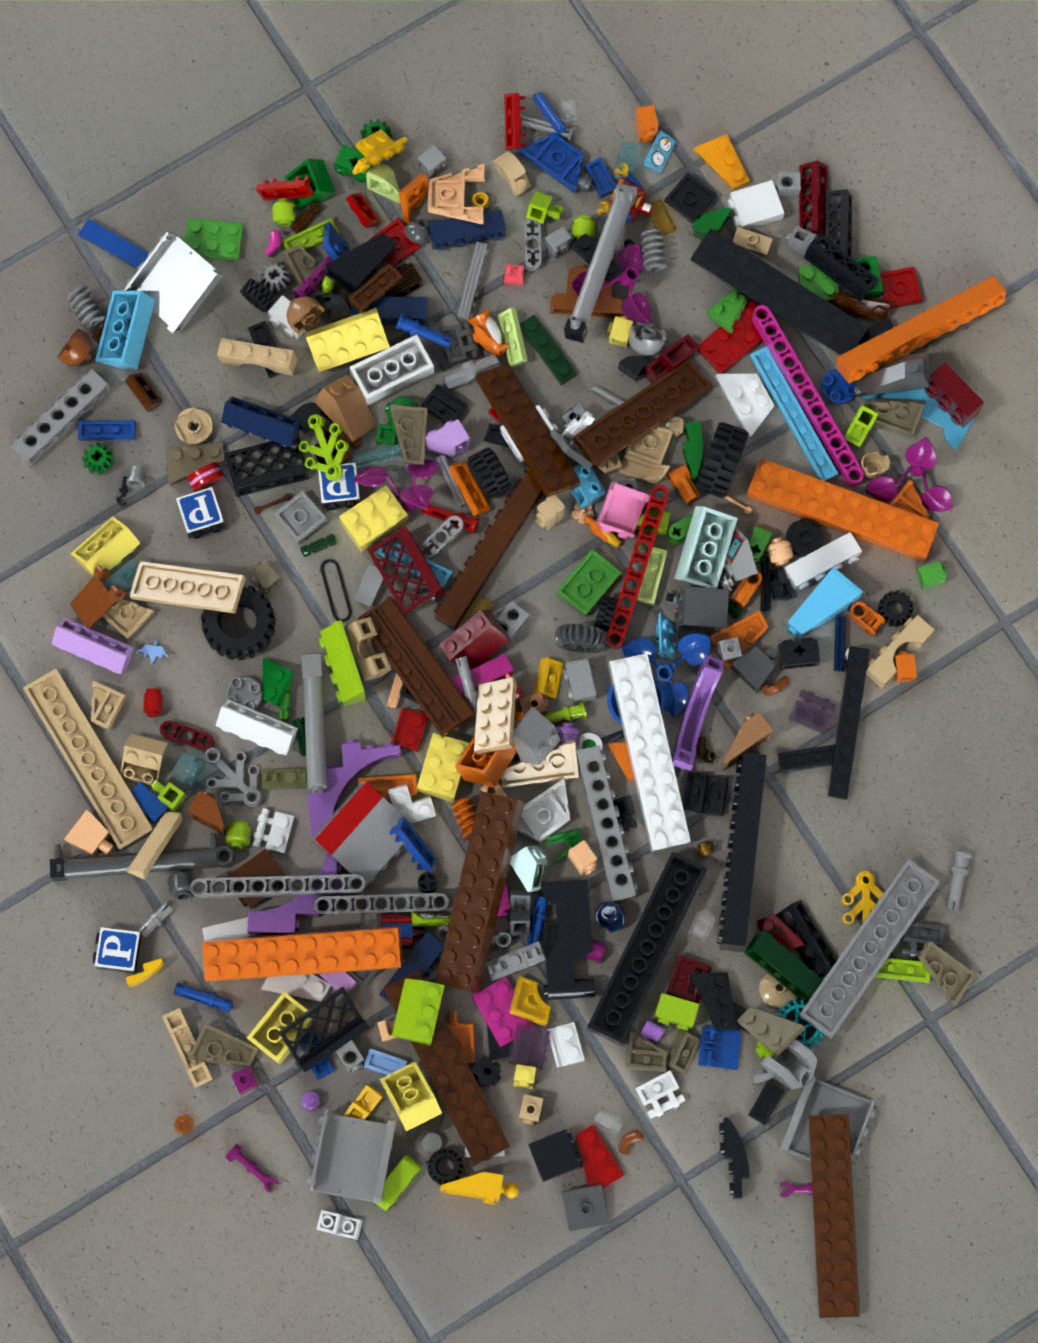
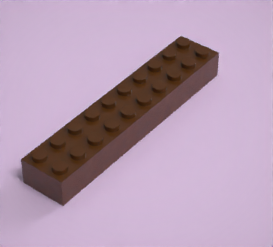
M481 791L435 983L468 992L479 993L525 801Z

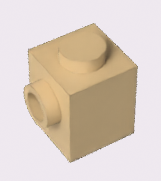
M524 1094L519 1120H522V1124L533 1126L534 1123L538 1124L543 1098Z

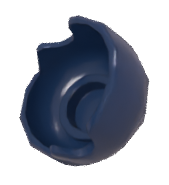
M605 901L596 909L595 919L601 928H606L609 932H615L623 927L625 912L620 904L613 901Z

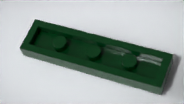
M535 315L520 323L521 331L560 385L576 376L575 370Z

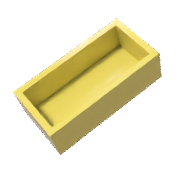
M377 308L305 332L319 372L390 348Z

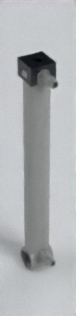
M618 183L616 186L614 200L571 318H568L564 328L566 339L584 343L588 332L589 320L629 210L636 200L637 187Z

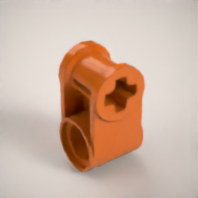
M855 602L848 611L849 618L872 637L875 636V631L879 626L886 622L880 614L873 611L863 602ZM854 608L861 609L862 615H856Z

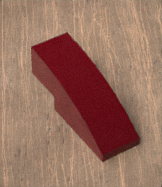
M687 334L663 351L657 359L648 364L642 374L652 384L691 358L700 347Z

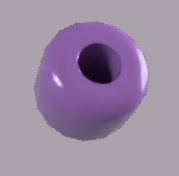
M308 1091L302 1096L301 1103L307 1111H315L321 1105V1098L317 1092Z

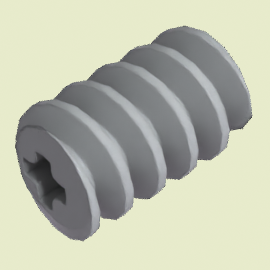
M648 230L640 235L642 240L641 246L643 247L642 253L644 254L642 256L644 260L643 267L647 271H659L667 268V265L662 263L666 261V257L661 255H664L666 252L661 249L665 247V244L660 242L664 240V236L658 235L661 233L660 230Z
M81 286L73 290L67 300L71 303L75 314L78 315L84 328H91L102 323L105 317L99 316L102 313L101 310H95L98 305L92 304L94 298H88L91 295L90 291L84 292L87 286Z

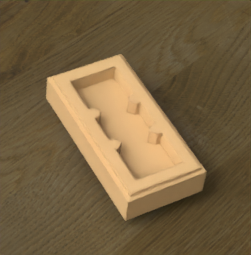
M737 227L732 242L749 252L767 257L773 238Z

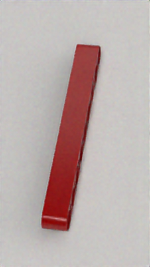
M657 485L653 488L607 634V645L611 649L621 648L627 634L668 501L669 492L663 485ZM663 491L665 497L657 499L654 495L655 492ZM657 509L660 514L657 517H651L649 511ZM646 527H652L654 533L646 535L643 530ZM646 545L649 550L647 553L642 554L638 551V547ZM635 563H640L643 565V569L636 572L632 569V566ZM629 581H635L638 586L636 589L630 590L626 585ZM629 599L632 605L629 608H624L621 605L622 600ZM618 617L626 619L624 626H618L615 623ZM613 635H617L621 641L619 644L614 645L610 642V638Z

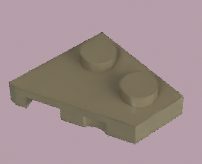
M630 1031L626 1069L665 1073L667 1052L660 1047H655L647 1039L644 1040L637 1036L634 1031Z

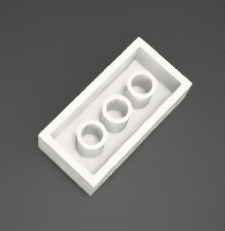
M417 335L350 367V375L355 384L360 388L367 406L434 374V366Z

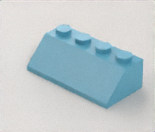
M142 291L112 292L95 359L96 362L120 369H138L155 302L154 298Z

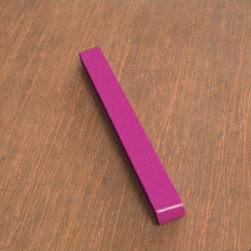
M765 305L756 307L752 315L753 324L844 482L849 487L858 486L864 477L862 468L772 312ZM757 313H763L766 318H758ZM766 329H772L775 334L769 335ZM775 345L783 346L784 350L778 351ZM791 361L793 367L786 366L784 362ZM794 377H800L803 382H795ZM803 393H809L812 399L804 398ZM812 409L820 410L821 415H815ZM822 425H827V426H829V427H830V431H828V432L824 431L821 426H822ZM831 441H837L840 447H833ZM846 457L849 463H842L840 458ZM855 473L858 476V480H852L850 474Z

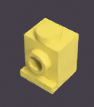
M517 1064L513 1086L533 1090L536 1067Z

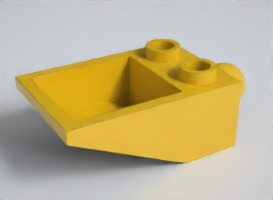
M482 1172L443 1184L440 1187V1192L483 1199V1203L495 1205V1201H500L501 1193H504L508 1198L517 1197L519 1187L513 1182L502 1185L504 1175Z

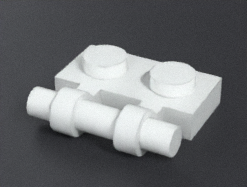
M263 808L261 815L257 819L259 823L256 832L253 834L254 841L252 846L260 848L261 842L264 841L267 842L265 849L268 851L285 854L295 817L275 811L274 819L268 817L270 810ZM266 824L271 825L269 835L264 834Z
M671 1071L635 1088L643 1106L645 1107L650 1103L653 1106V1109L647 1112L650 1119L655 1116L660 1117L664 1115L663 1112L671 1108L675 1109L679 1107V1104L685 1102L682 1094L677 1097L673 1094L674 1091L679 1089V1086ZM667 1095L669 1101L659 1105L657 1100Z

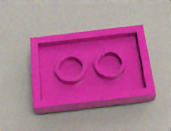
M506 977L471 996L500 1047L535 1029L531 1021L509 1013L514 990Z

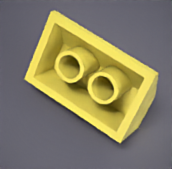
M112 516L78 546L71 555L93 577L97 566L100 565L103 569L107 568L110 571L114 566L119 565L124 557L132 553L140 542L127 526Z

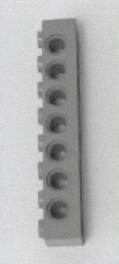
M599 745L577 750V762L611 901L620 902L636 897L635 893L638 892L636 881L632 882L631 874L634 873L632 863L627 861L626 855H629L627 844H623L621 836H624L622 824L618 825L617 818L620 817L617 806L613 805L612 801L615 798L613 787L609 788L608 780H610L608 768H604L603 762L606 761L604 750H600ZM591 763H595L598 765L599 770L591 772L588 766ZM601 782L604 788L601 791H596L593 788V784ZM599 801H606L608 808L605 810L600 809L597 805ZM609 819L612 821L613 826L607 829L603 827L602 821ZM607 839H616L617 846L609 847ZM619 857L622 860V864L614 866L611 859ZM619 875L624 876L627 883L619 885L616 882V877Z

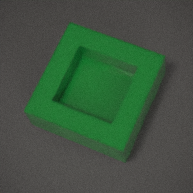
M379 424L376 444L394 447L397 435L395 427Z

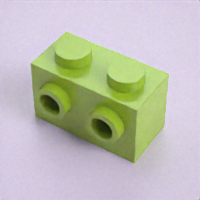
M661 993L654 1018L658 1019V1023L669 1025V1023L676 1024V1028L688 1031V1028H693L699 1004Z

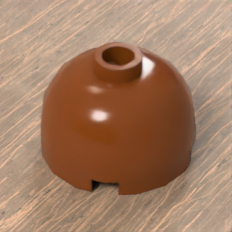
M77 328L57 359L69 366H78L83 361L87 363L93 354L90 352L92 348L90 337Z

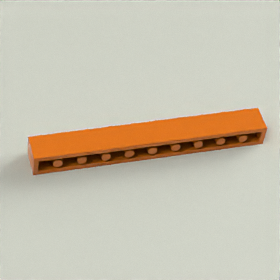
M992 276L838 356L836 369L849 384L853 381H858L863 376L877 371L878 368L892 363L895 359L906 356L916 348H921L926 343L938 339L941 335L955 330L958 326L969 323L979 315H984L989 310L1001 306L1005 302L1006 290Z

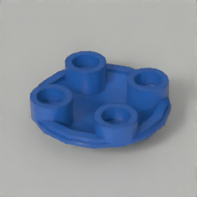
M832 369L822 378V394L832 403L839 405L848 403L855 396V381L849 384L837 369Z

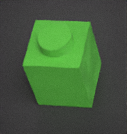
M940 561L918 567L916 571L922 590L943 584L947 577L946 568L941 565Z

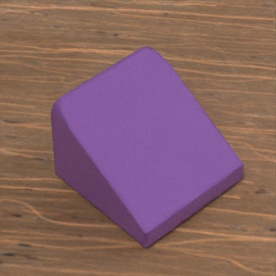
M647 1020L640 1035L650 1042L657 1044L665 1030Z

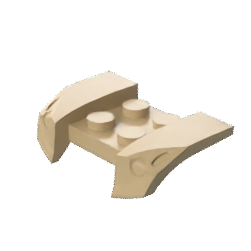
M671 416L630 444L622 461L623 469H620L618 474L629 478L635 477V480L640 482L658 483L661 481L670 468L668 465H661L672 435L679 436L683 432V419Z

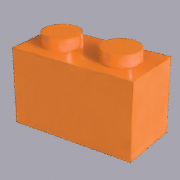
M654 105L638 107L635 110L634 125L639 143H651L657 137L658 120Z

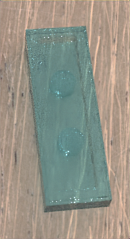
M398 444L352 456V463L356 462V468L402 457L400 446Z

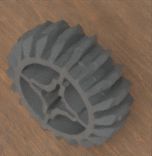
M572 623L557 627L555 632V644L563 650L596 653L604 650L606 645V632L598 627Z

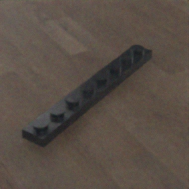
M855 646L849 647L827 797L842 800L848 799L870 649Z

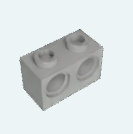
M512 601L509 605L505 604L499 612L501 615L497 618V621L507 630L506 633L511 641L503 646L505 648L509 646L530 619V614ZM516 613L519 617L516 620H511L508 615Z

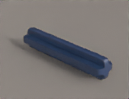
M836 616L834 671L843 672L845 669V616Z

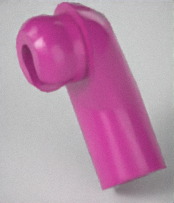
M273 230L270 233V244L264 251L269 257H272L282 244L280 231Z

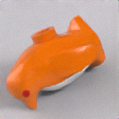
M486 309L467 321L474 327V341L477 344L480 343L491 354L499 357L505 353L509 344L502 342L501 331L495 320L489 315L490 310Z

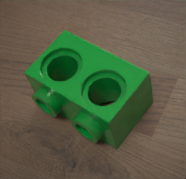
M870 256L854 259L879 279L878 283L868 291L866 297H881L883 288L877 257ZM850 267V271H856V269ZM862 278L867 284L871 282L867 278Z

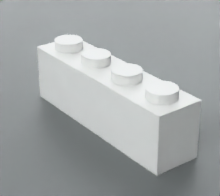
M849 532L784 568V575L787 580H790V585L794 591L798 589L802 591L808 588L811 582L823 580L833 567L840 571L844 564L848 562L853 564L858 561L862 550L852 533Z
M229 699L222 705L215 725L225 732L234 733L242 739H248L261 747H267L278 754L287 755L291 750L298 728Z

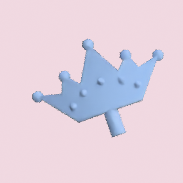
M155 640L154 645L146 644L136 651V653H144V658L149 655L151 665H153L158 656L159 660H161L163 655L168 657L163 647L157 646V640Z

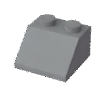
M530 708L514 726L513 743L522 762L540 765L561 741L556 727L535 708Z

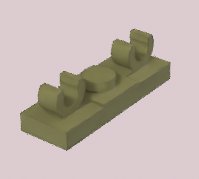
M262 769V790L308 789L307 769Z

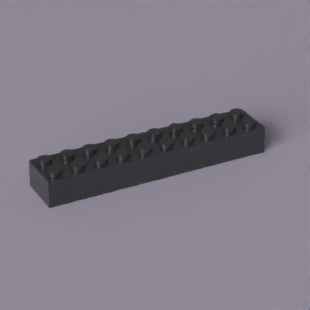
M712 228L708 230L690 259L692 263L758 305L767 306L774 315L839 356L857 347L868 331L867 326Z
M743 752L742 758L738 757L736 764V773H739V776H736L734 782V792H737V795H734L731 810L735 811V814H732L729 829L733 830V832L730 833L727 848L731 850L728 852L725 862L728 872L726 871L723 880V886L726 887V891H723L721 905L724 906V910H721L719 916V925H722V929H719L717 935V944H720L719 950L743 952L746 947L767 755Z
M671 853L595 1009L587 1030L621 1047L623 1046L707 871L706 867L677 853Z

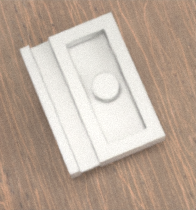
M574 1022L547 1029L557 1068L585 1061Z

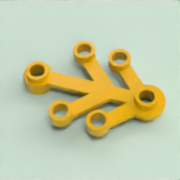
M868 871L860 872L855 879L856 885L841 897V903L849 906L860 891L862 894V899L848 913L842 916V922L845 925L852 924L861 910L864 923L871 913L870 910L872 911L876 905L870 899V892L879 900L884 894L875 885L873 874ZM863 877L869 880L868 884L863 882ZM845 896L850 898V903L845 902ZM845 916H850L851 921L847 922Z

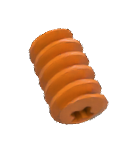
M473 797L462 798L451 803V805H454L451 811L457 812L454 815V819H460L457 821V826L461 827L459 832L464 834L462 836L464 841L470 840L476 811L472 812L476 805L469 804Z

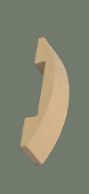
M178 1008L163 1015L164 1023L174 1041L194 1088L213 1080L205 1062L188 1060L196 1041L181 1009Z

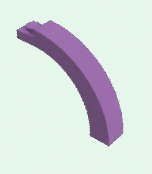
M706 655L678 729L672 754V765L689 771L693 767L700 730L710 700L723 672V660Z

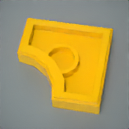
M519 976L509 1013L546 1026L551 1006L546 1004L539 996L537 990L538 982Z

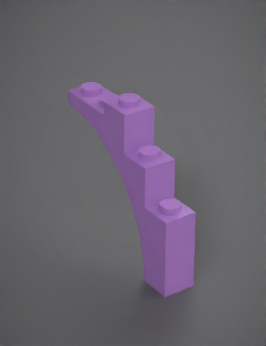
M349 740L345 744H341L343 767L331 765L326 769L327 792L312 793L311 791V794H307L312 837L335 813L340 798L347 787L371 766L385 760L401 757L400 745L396 746V744L390 743L385 744L381 748L366 746L365 749L361 750V743H357L356 740Z
M327 853L324 865L318 875L340 874L341 864ZM316 881L313 884L314 890H320L323 887L321 881ZM335 881L332 884V888L338 890L342 887L343 883ZM298 896L277 908L248 912V934H295V931H299V919H296V917H319V913L314 911L312 904L314 899L320 896ZM320 900L317 905L321 911H323L324 900Z

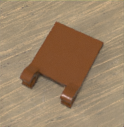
M100 565L96 567L93 578L70 603V606L88 629H91L115 601L126 595L124 589L118 588L116 585H113L108 590L102 581L106 580L111 573L107 568L103 569Z

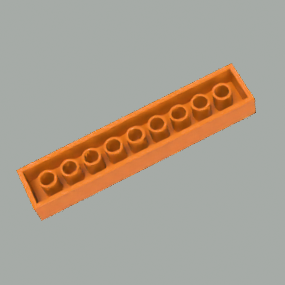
M762 458L758 462L746 495L747 499L802 519H812L821 526L843 534L851 532L854 538L923 563L927 558L939 525L938 522Z
M400 926L215 939L202 942L205 981L401 968L403 966Z

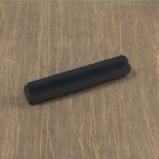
M762 556L760 610L768 612L771 610V562L769 556Z

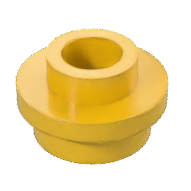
M479 192L473 195L471 204L473 207L483 206L485 210L490 204V199L487 194ZM482 200L484 203L478 204L477 201Z

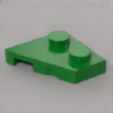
M264 658L262 699L280 707L295 672Z

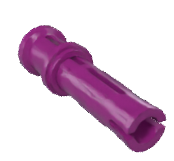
M327 255L311 276L304 278L302 285L293 291L295 298L309 297L312 292L317 290V285L325 276V266L332 261L329 255Z

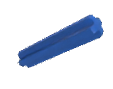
M541 92L535 93L533 100L553 129L559 135L564 133L565 125Z

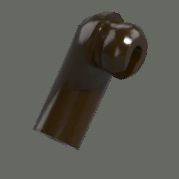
M699 737L696 754L704 762L711 763L716 759V755L706 748V737Z

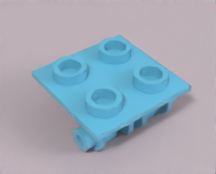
M659 613L658 624H656V638L659 639L656 641V644L659 645H656V653L659 659H665L666 655L675 659L674 653L677 651L676 643L674 642L676 626L673 621Z

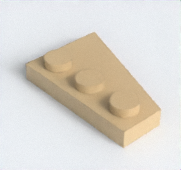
M121 598L110 606L102 618L129 640L150 618L154 611Z

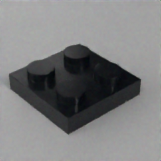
M687 173L667 195L664 202L693 224L716 198V194Z

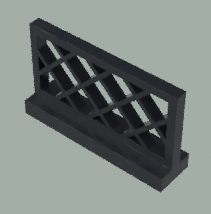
M299 435L296 441L297 447L294 451L279 445L277 442L270 441L226 452L225 455L236 497L310 479L308 468L305 466L304 454L299 449ZM276 447L279 451L273 456L267 453L269 448ZM257 451L261 453L257 461L249 457L252 452ZM283 451L291 455L287 462L279 459ZM239 456L243 459L239 465L231 462L230 458ZM264 456L272 459L268 467L260 463ZM296 457L301 460L302 465L293 466L290 462ZM246 460L254 464L250 471L242 468ZM275 462L284 465L279 471L271 469ZM257 466L265 469L263 475L257 476L253 473ZM239 471L247 474L245 479L236 481L235 476Z
M341 987L278 1031L295 1059L298 1068L306 1073L369 1028V1026L361 1017L345 988ZM341 994L345 998L343 1007L335 1005L336 998ZM323 1007H329L327 1018L318 1017L320 1009ZM334 1008L342 1010L340 1020L331 1019ZM346 1010L352 1011L355 1015V1018L350 1022L344 1021ZM307 1018L313 1019L311 1029L302 1028L304 1020ZM317 1020L326 1021L324 1032L315 1030ZM330 1022L339 1023L338 1029L334 1033L328 1032ZM292 1029L297 1030L295 1041L288 1040L285 1035ZM301 1031L310 1032L308 1043L299 1042ZM314 1033L323 1034L322 1041L319 1044H312ZM298 1045L307 1046L305 1054L299 1057L296 1053Z

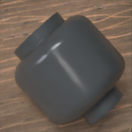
M176 870L168 877V889L173 898L177 900L190 898L192 894L190 885L193 881L190 873Z

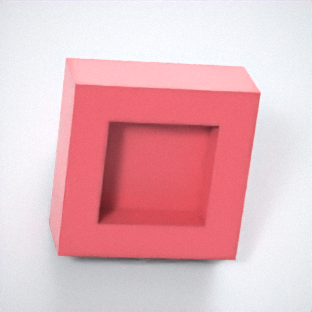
M506 264L504 284L523 286L524 266Z

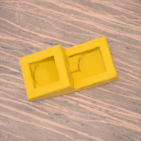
M162 958L144 963L143 968L145 972L126 977L128 986L138 985L155 975L164 966Z
M367 1084L343 1116L366 1120L384 1095Z

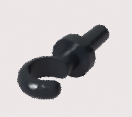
M123 476L122 488H119L121 494L116 499L120 506L126 505V502L121 504L119 500L121 497H125L129 491L126 489L128 477Z

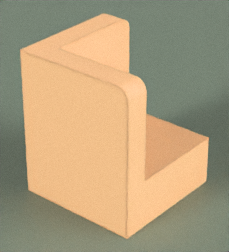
M395 1020L377 1022L383 1044L400 1039L392 1037Z

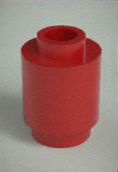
M148 688L146 693H144L143 713L147 714V717H158V714H162L163 694H161V689Z

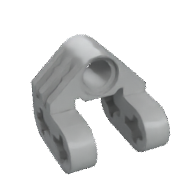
M794 1039L786 1049L797 1056V1059L787 1069L769 1056H766L760 1063L765 1070L793 1090L806 1086L811 1082L818 1060L805 1045Z

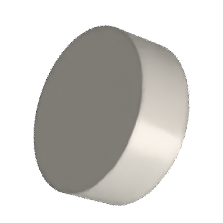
M436 1133L425 1135L422 1141L424 1150L428 1153L439 1151L442 1147L441 1137Z

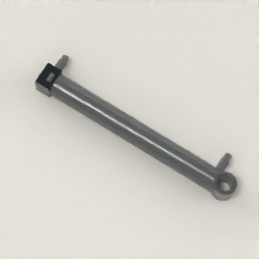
M211 833V849L162 852L149 873L216 867L230 868L235 862V856L231 848L227 846L218 848L217 834ZM58 844L55 845V859H50V878L55 882L67 881V879L130 874L127 872V869L137 854L64 860L62 858L61 845ZM228 853L230 855L229 860L221 861V854Z

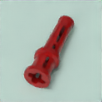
M428 504L427 509L422 508L421 511L422 514L446 521L451 516H460L464 520L463 529L471 531V534H475L480 520L479 518L473 519L465 516V513L462 512L457 514ZM452 520V524L458 529L459 520Z

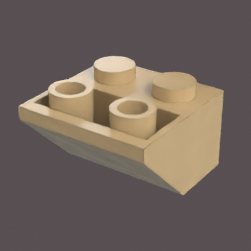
M130 734L124 746L121 777L152 785L155 780L159 782L166 759L168 743Z

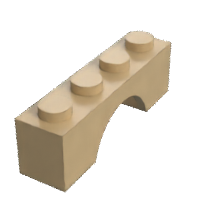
M221 338L217 357L222 364L234 366L255 364L266 367L275 373L291 376L294 374L297 357L293 350Z
M917 615L914 619L910 617L903 625L905 629L902 632L897 631L891 638L893 642L889 646L885 644L878 652L880 656L876 660L872 658L868 662L866 675L879 687L883 688L896 674L897 670L893 657L899 648L904 646L920 648L933 634L934 629L920 616Z

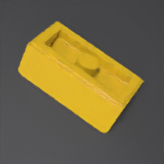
M549 657L540 660L533 695L541 693L542 697L556 699L563 662Z

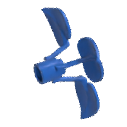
M700 633L684 636L677 646L678 651L683 655L673 664L663 663L661 666L656 658L653 657L656 653V647L648 638L640 637L624 643L622 651L626 658L648 654L650 666L653 661L657 669L658 678L670 683L662 685L665 695L664 709L672 717H676L684 710L688 702L689 692L684 683L677 682L673 684L670 678L675 672L674 667L684 658L691 665L702 664L705 656L710 653L711 639Z

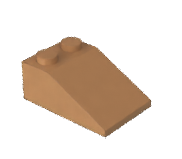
M348 375L323 387L314 401L334 423L342 426V432L352 442L377 427L360 388Z
M760 712L756 715L751 713L744 719L743 725L721 767L723 771L736 763L738 757L742 758L743 752L750 753L770 739L773 730Z

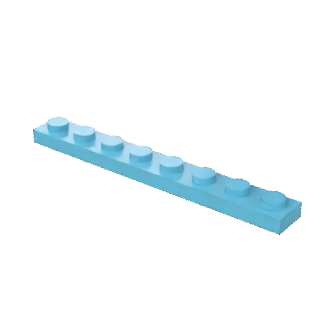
M767 346L750 354L754 366L817 478L827 482L837 477V470Z

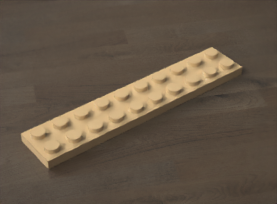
M57 669L23 687L119 850H123L151 833L153 828Z

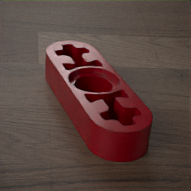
M165 721L160 726V733L167 740L203 752L214 746V740L208 733L173 721ZM171 726L173 731L178 732V738H175L176 734L169 732L167 735L164 728ZM185 731H189L192 733V739L184 741L181 738L182 734ZM196 734H198V739L200 740L208 738L210 744H206L205 747H202V743L199 741L193 744L196 740Z

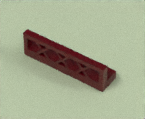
M816 160L799 165L801 183L799 220L800 228L820 236H825L828 166ZM811 168V174L806 178L805 170ZM809 184H810V185H811V191H810V193H809L808 196H807V195H806V189H807V187H808ZM811 202L812 208L807 213L806 206ZM810 219L812 221V228L806 229V224Z

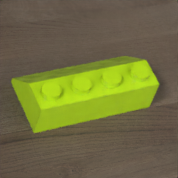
M339 620L320 631L321 638H318L321 649L325 648L327 653L324 656L326 665L332 668L333 673L330 674L332 684H337L339 690L335 692L338 702H343L344 707L364 701L366 697L342 620Z

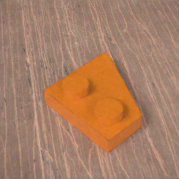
M419 174L399 191L403 221L406 223L413 220L411 218L414 209L418 210L423 199L428 194V179L425 174Z

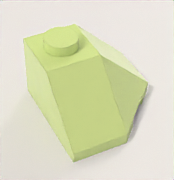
M385 164L373 166L366 174L367 189L401 204L399 198L400 189L393 170Z

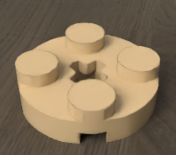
M188 408L178 415L175 431L180 441L187 446L203 444L213 434V423L207 412L196 408ZM191 423L199 425L196 431L189 429L191 428Z

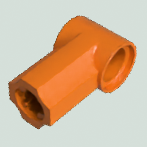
M684 464L667 473L671 485L677 488L686 505L700 498L701 495L693 484L690 472Z
M758 570L757 574L749 576L755 577L758 580L757 583H750L748 581L749 577L744 578L730 599L737 606L744 608L754 592L759 588L762 575Z

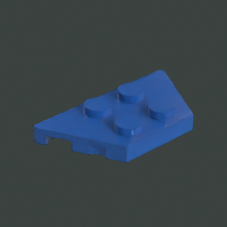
M552 133L544 139L536 140L533 144L525 148L521 147L518 150L519 154L575 194L584 156L581 151L556 133Z

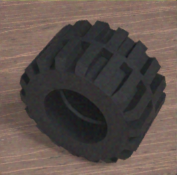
M487 447L468 457L471 473L482 493L488 499H492L510 489V481L506 471L491 448Z

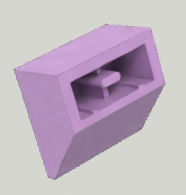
M458 419L448 421L443 425V428L439 430L434 429L425 437L426 450L431 453L455 458L470 449V438Z

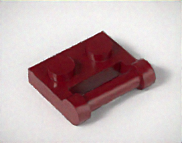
M679 955L666 993L699 1004L701 998L697 994L696 986L693 994L687 993L691 982L689 975L694 973L695 968L701 970L700 973H710L712 967Z

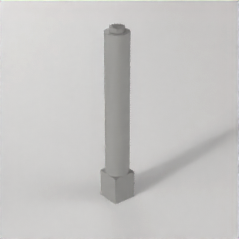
M321 654L302 655L308 790H311L312 793H322L323 790L327 789Z

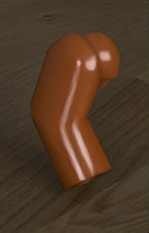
M632 1130L623 1135L618 1152L628 1155L630 1145L634 1142H641L644 1138L643 1133L639 1130Z

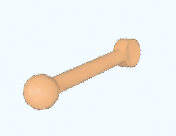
M729 496L725 497L728 501L742 508L746 514L752 512V507H746Z

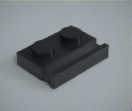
M436 384L435 388L421 404V407L428 408L429 413L442 422L447 423L450 420L455 421L459 419L463 411L468 407V404Z

